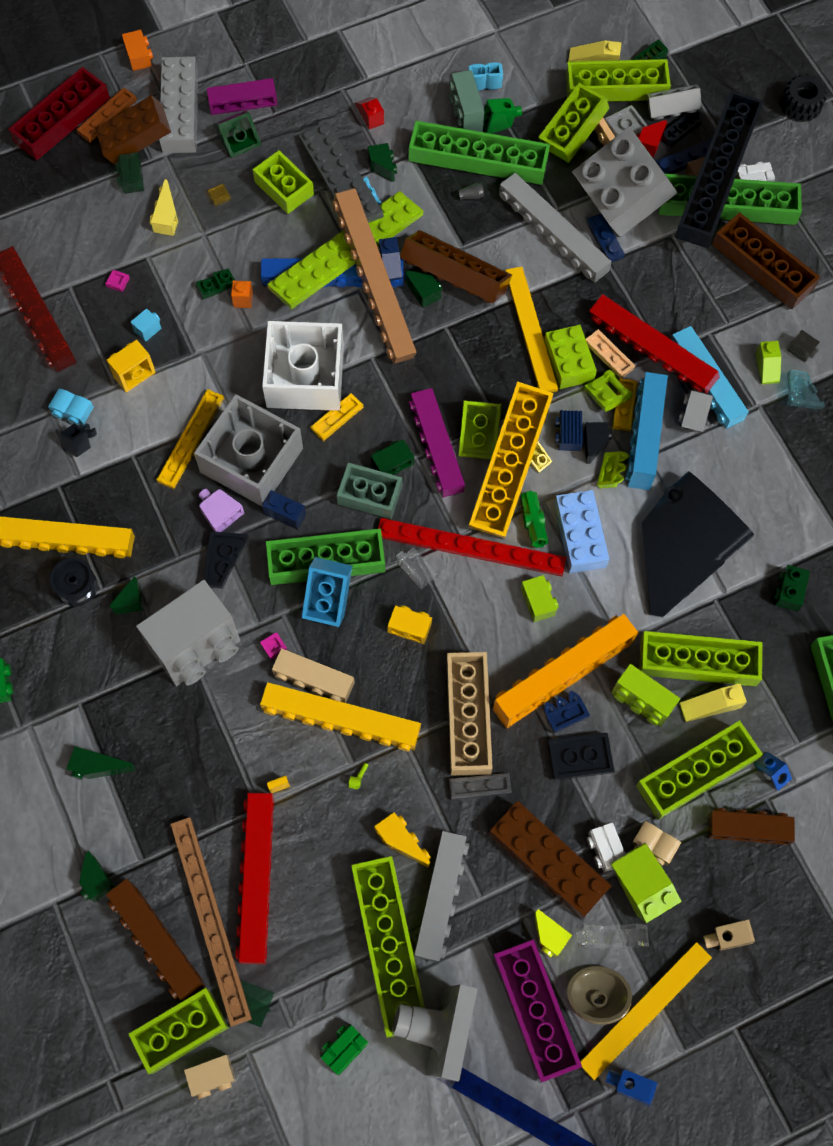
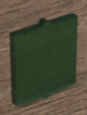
M240 980L252 1020L247 1022L261 1028L266 1014L270 1012L269 1007L275 993Z

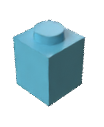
M147 308L131 321L133 331L145 342L162 329L159 316L155 312L151 313Z

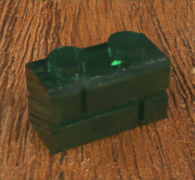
M139 153L119 155V162H116L117 173H120V176L117 177L119 187H122L125 194L133 193L134 191H144Z

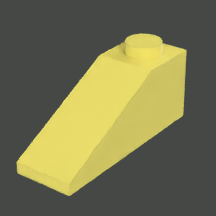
M605 40L570 48L568 62L617 61L620 58L622 42Z
M736 684L680 702L679 705L685 722L741 709L747 701L741 684Z

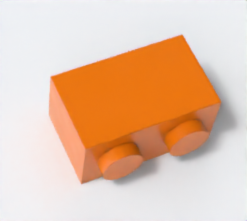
M141 30L122 34L132 70L136 71L152 67L150 59H153L151 49H147V46H149L147 36H143Z

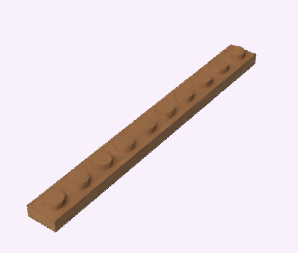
M191 817L172 823L171 827L230 1026L233 1027L252 1020L195 828Z

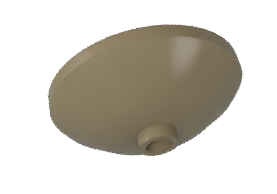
M593 966L580 970L571 978L567 988V999L573 1012L581 1019L593 1024L603 1025L614 1023L627 1014L631 1006L632 992L628 982L621 974L607 967Z

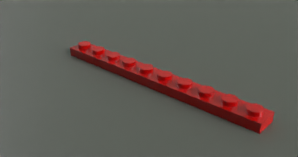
M385 518L380 520L378 529H381L382 539L555 576H563L566 557Z

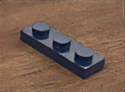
M598 214L587 218L586 223L602 253L612 262L624 258L625 253L604 216Z

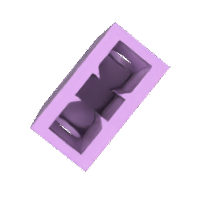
M204 489L199 494L203 501L199 505L200 510L214 532L224 531L244 514L243 506L221 489H218L213 494L208 489Z

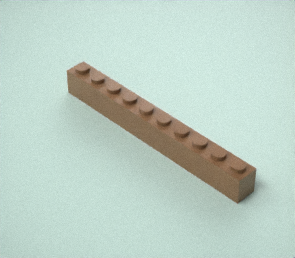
M356 189L336 193L332 201V207L339 216L338 223L340 228L344 230L346 244L350 246L351 258L356 262L357 275L362 278V288L369 297V307L375 313L374 320L376 325L380 327L382 342L386 343L387 356L389 359H392L393 364L413 359L417 352Z

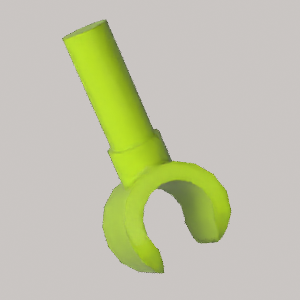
M367 763L363 764L357 777L350 776L349 788H360L363 774L369 766Z

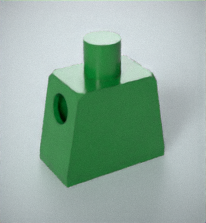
M510 98L488 99L484 107L483 129L485 133L493 134L510 128L514 118L522 116L521 106H514Z

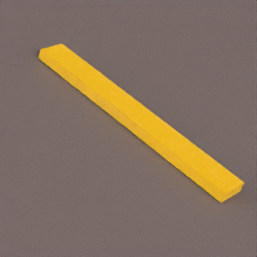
M523 267L506 269V272L512 274L509 289L539 389L548 392L558 391V386Z
M696 942L580 1061L582 1069L595 1080L712 957Z

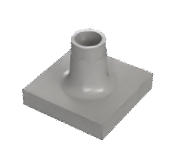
M461 984L445 987L440 1010L417 1006L411 1007L403 1004L398 1005L394 1017L392 1035L432 1047L426 1076L459 1082L478 988Z

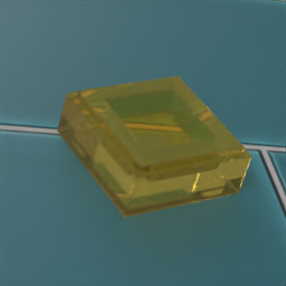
M224 184L208 190V194L215 207L231 200Z

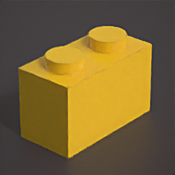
M395 605L388 624V633L425 644L432 624V617H429V614L420 611L417 613L411 611L407 606L399 607Z

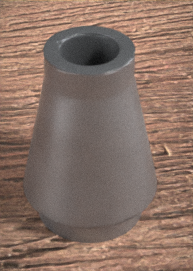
M476 182L463 189H458L460 200L484 197L482 183L478 184Z

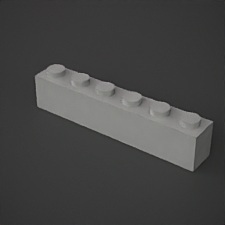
M442 831L414 955L415 958L439 963L440 958H445L447 946H443L444 938H449L452 925H448L449 916H454L456 904H452L453 897L459 894L460 884L457 883L458 875H463L465 863H461L462 856L467 855L469 843H466V836Z

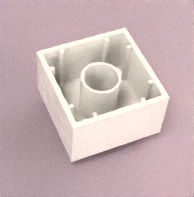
M268 321L263 375V392L267 408L340 411L344 352L342 324Z

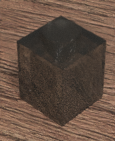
M801 330L791 342L787 351L805 363L809 357L813 359L819 351L817 346L820 341Z

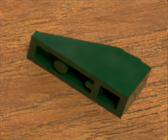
M75 746L66 769L71 773V777L82 780L83 777L93 779L134 772L136 767L130 762Z

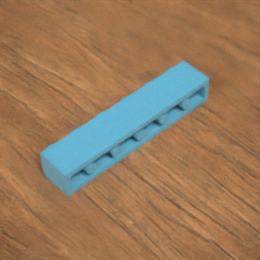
M689 326L672 334V341L719 371L720 378L707 393V395L713 396L710 409L716 413L719 423L723 424L727 429L744 421L749 411L693 328Z

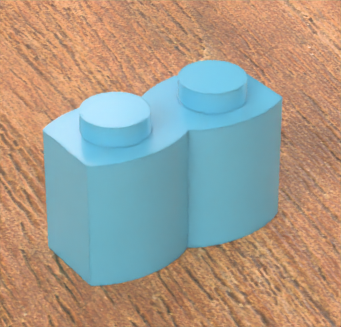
M493 62L486 65L473 64L468 66V70H472L478 91L485 88L493 90L502 87L503 68L501 63Z
M58 389L48 406L54 417L58 419L65 418L69 423H75L76 425H84L94 408L92 402L88 399L63 389Z

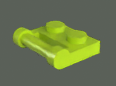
M612 370L606 371L603 376L585 385V391L604 412L624 403L633 395L629 389H626L618 381ZM610 382L620 392V395L617 396L606 383Z

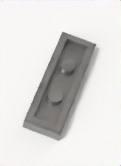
M509 773L449 779L451 800L512 794Z

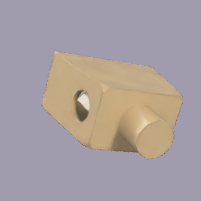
M749 920L716 927L714 929L715 933L703 936L706 948L719 946L720 951L755 942ZM728 933L731 936V940L725 941L722 935Z

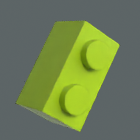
M544 575L523 581L521 591L533 622L555 616L559 606L556 598H553L551 595L552 587L549 580L546 581Z

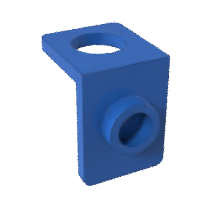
M769 752L765 753L754 763L756 768L771 777L774 787L778 791L792 779L787 764ZM785 773L783 781L778 783L779 776Z

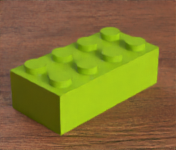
M578 83L538 137L540 143L550 144L549 152L569 163L609 110L607 98Z
M205 988L129 1033V1036L147 1073L154 1074L229 1029L210 990Z

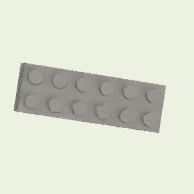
M162 57L160 103L163 105L171 133L159 139L162 153L197 152L198 68L195 57Z

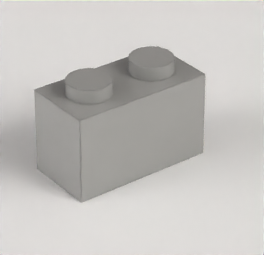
M692 390L689 394L686 393L683 404L686 405L685 411L680 412L678 422L681 423L680 426L703 432L713 396Z

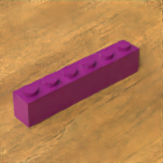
M430 388L411 393L409 407L411 412L414 411L415 413L414 422L416 427L420 428L419 437L421 443H425L426 449L424 451L427 460L430 459L432 464L430 465L432 476L435 475L437 479L435 481L437 491L441 492L443 498L464 492L465 483L433 389Z

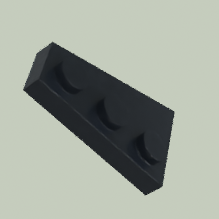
M210 531L203 578L210 588L223 589L249 538L248 534Z

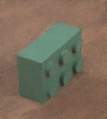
M472 70L452 73V81H449L451 91L449 93V101L454 105L453 114L458 118L457 127L483 132L484 108Z
M348 463L337 493V503L344 507L392 520L402 489V477Z

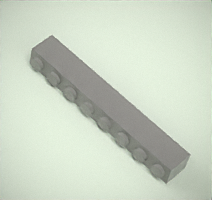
M514 173L500 184L499 195L501 199L508 202L515 212L522 215L524 220L530 223L539 234H542L549 244L554 245L562 256H566L574 267L581 270L587 279L595 283L609 272L612 261L521 177Z

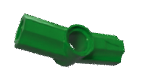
M527 491L521 494L524 526L526 530L528 529L532 546L541 548L548 544L545 517L543 511L540 510L537 492Z

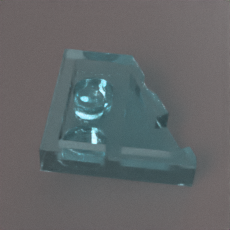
M789 370L787 373L789 406L822 410L825 407V403L823 401L820 402L816 395L818 391L815 385L812 384L808 373Z

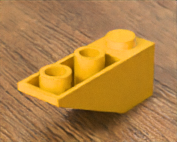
M394 812L374 826V830L386 847L427 868L430 866L429 860L431 857L425 848L420 849L417 844L419 842L418 838L413 832L409 833L405 828L407 823L401 815L397 816Z

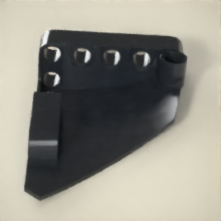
M690 471L686 472L672 486L666 489L663 497L641 523L650 614L652 616L664 617L754 536L752 530ZM675 492L678 498L671 500L668 498V493Z

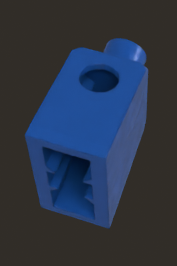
M610 1069L606 1079L607 1083L617 1087V1093L646 1106H651L657 1082L623 1069L622 1074ZM626 1081L633 1082L635 1084L632 1089L625 1087Z

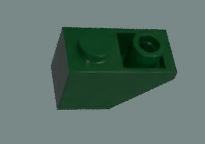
M388 143L368 146L371 171L390 182H394L397 166L396 163L393 164L392 162L394 154L393 150L389 149Z

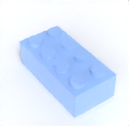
M589 490L557 495L554 507L569 573L606 568L610 559L594 491Z

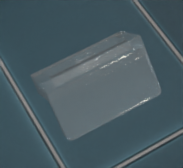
M412 548L406 554L401 551L396 555V563L420 589L424 588L438 576V573L415 548Z

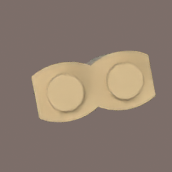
M647 821L643 823L632 842V845L635 846L634 849L646 843L661 866L669 865L681 844L679 840Z

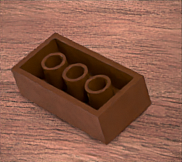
M152 95L96 128L103 156L114 165L171 133L163 105Z

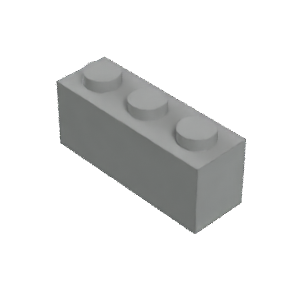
M697 84L647 94L649 115L655 120L662 119L666 115L678 116L681 112L694 113L697 112V109H702L700 87Z

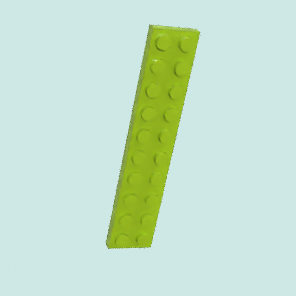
M401 191L379 205L383 211V218L369 222L377 247H379V239L394 237L423 216V210ZM344 230L267 284L268 289L292 310L355 265L356 262L352 260L350 255V246L346 244L344 239Z

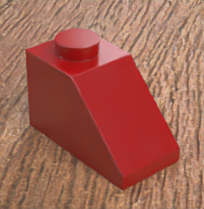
M369 97L355 102V106L369 130L384 124V110L377 98Z
M665 120L643 127L641 133L636 135L653 158L666 128L667 121Z

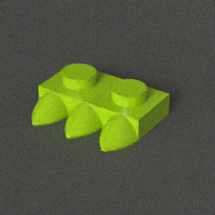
M605 452L597 483L600 489L617 488V484L624 480L620 473L627 468L623 464L630 457L626 452Z

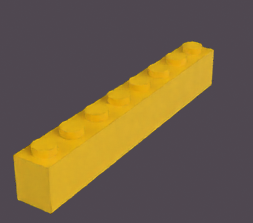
M0 517V545L2 547L11 548L12 546H19L22 549L38 548L41 551H49L51 549L61 553L72 551L81 555L94 553L97 556L113 555L117 558L131 557L135 538L132 529Z
M268 682L260 703L262 710L268 715L275 716V714H280L287 720H302V723L309 726L314 724L321 725L322 729L328 731L336 729L343 735H358L362 740H377L381 745H396L398 749L408 752L410 749L415 751L421 729V723Z

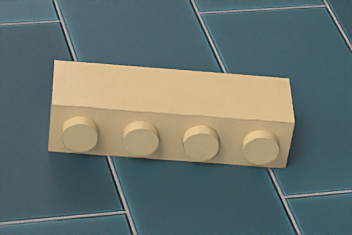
M282 648L272 668L273 675L279 681H290L299 689H304L305 687L317 696L325 695L329 699L346 703L355 683L354 677Z

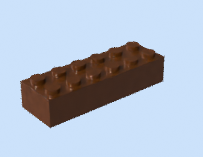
M740 212L715 235L712 245L790 309L796 307L813 291L820 279L819 275Z
M421 230L406 238L400 258L404 259L407 264L416 265L422 271L430 272L438 279L450 282L454 287H461L467 290V293L477 295L487 303L496 302L506 293L512 274Z
M519 801L508 810L489 832L490 837L580 920L588 914L611 887L605 879Z
M127 878L106 894L110 899L107 901V904L113 912L122 916L119 918V921L125 929L133 932L131 938L137 946L145 949L143 955L150 964L152 963L157 966L158 969L155 972L162 981L169 983L170 987L167 989L175 999L185 1001L206 986L133 882Z

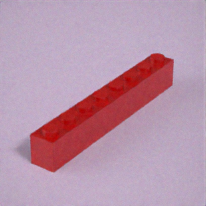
M602 294L590 309L591 320L594 323L604 325L610 334H617L622 342L632 344L633 348L640 354L643 352L647 354L653 363H660L665 371L675 373L677 378L683 383H690L696 392L707 394L720 378L719 371Z
M248 793V799H244V811H247V819H243V832H246V839L242 840L241 845L245 858L240 864V873H244L243 882L239 884V894H243L242 903L238 904V916H241V924L237 925V937H240V946H236V959H239L240 964L267 965L274 796L273 793Z

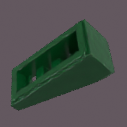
M658 39L632 60H647L646 57L649 60L666 59L668 48Z

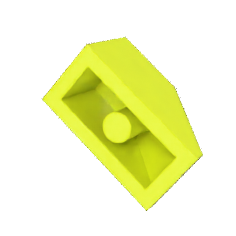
M538 909L534 914L538 944L542 947L541 951L550 958L554 956L556 958L572 937V934Z

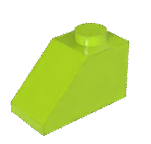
M760 342L755 354L761 384L780 383L781 352L779 342Z

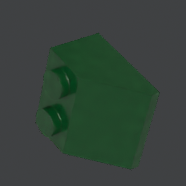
M248 111L240 112L214 123L218 136L230 158L262 145Z

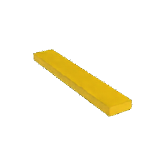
M209 389L206 390L159 474L157 483L175 489L224 400L223 395Z

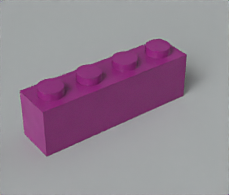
M273 78L206 88L211 115L277 106Z

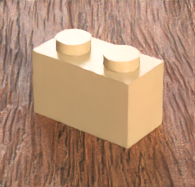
M224 1055L184 1070L191 1096H198V1099L210 1096V1091L219 1088V1092L232 1087L231 1083L236 1082L229 1055Z

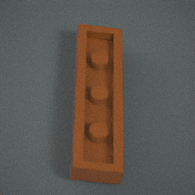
M122 88L77 129L78 134L91 143L97 137L96 128L131 107L137 101L136 96L126 88Z

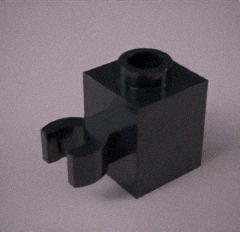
M74 423L62 431L60 435L64 449L78 457L91 448L89 438L95 437L97 432L96 428L90 429L89 424H85L81 428Z

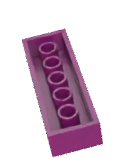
M531 940L494 954L493 960L538 1082L542 1083L581 1068V1062L535 941Z

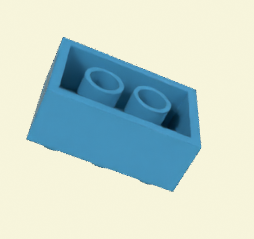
M317 557L313 559L308 572L302 612L303 619L340 627L345 615L352 565Z

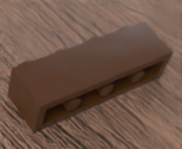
M715 808L714 811L708 814V839L790 845L795 842V818L789 817L787 813L767 815L765 811H756L755 814H750L746 810L727 812L725 808Z

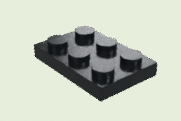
M608 732L548 740L554 781L612 774L615 772Z

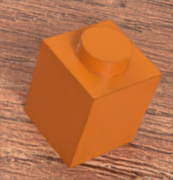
M233 280L231 297L234 307H252L253 290L251 281Z

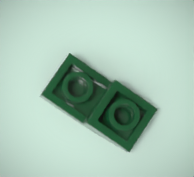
M228 268L214 272L211 278L197 281L195 287L201 298L206 299L231 288L233 280H236Z

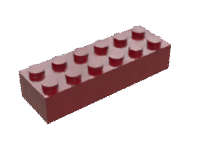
M81 67L8 129L13 142L35 160L40 159L110 99L107 86L84 67Z

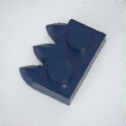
M569 692L570 703L558 696L556 702L558 709L549 702L545 703V717L554 734L590 717L586 706L577 693Z

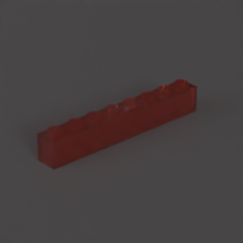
M12 246L1 251L0 272L4 274L1 277L6 286L10 285L11 289L8 290L12 298H17L18 302L16 305L20 313L24 312L26 314L23 318L28 326L31 325L33 327L30 331L35 340H40L41 343L38 345L43 354L47 353L48 357H46L50 368L54 367L58 373L77 364L73 353L15 248Z

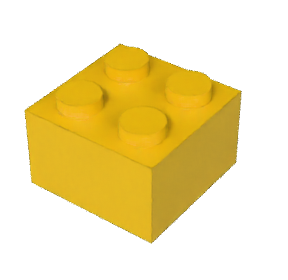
M138 340L127 344L125 348L112 354L107 359L113 378L125 392H128L156 373L149 353Z

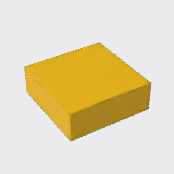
M286 776L267 783L270 793L290 787Z

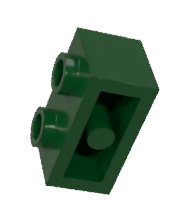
M787 565L784 570H780L778 576L780 586L776 588L774 594L776 599L775 606L796 612L801 609L808 584L809 570Z

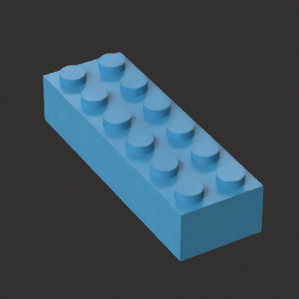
M645 372L644 378H640L639 387H637L636 391L637 403H635L634 407L635 419H633L631 429L633 430V435L630 438L629 445L631 451L628 454L630 457L627 460L629 467L625 476V480H628V487L650 491L655 479L668 375Z

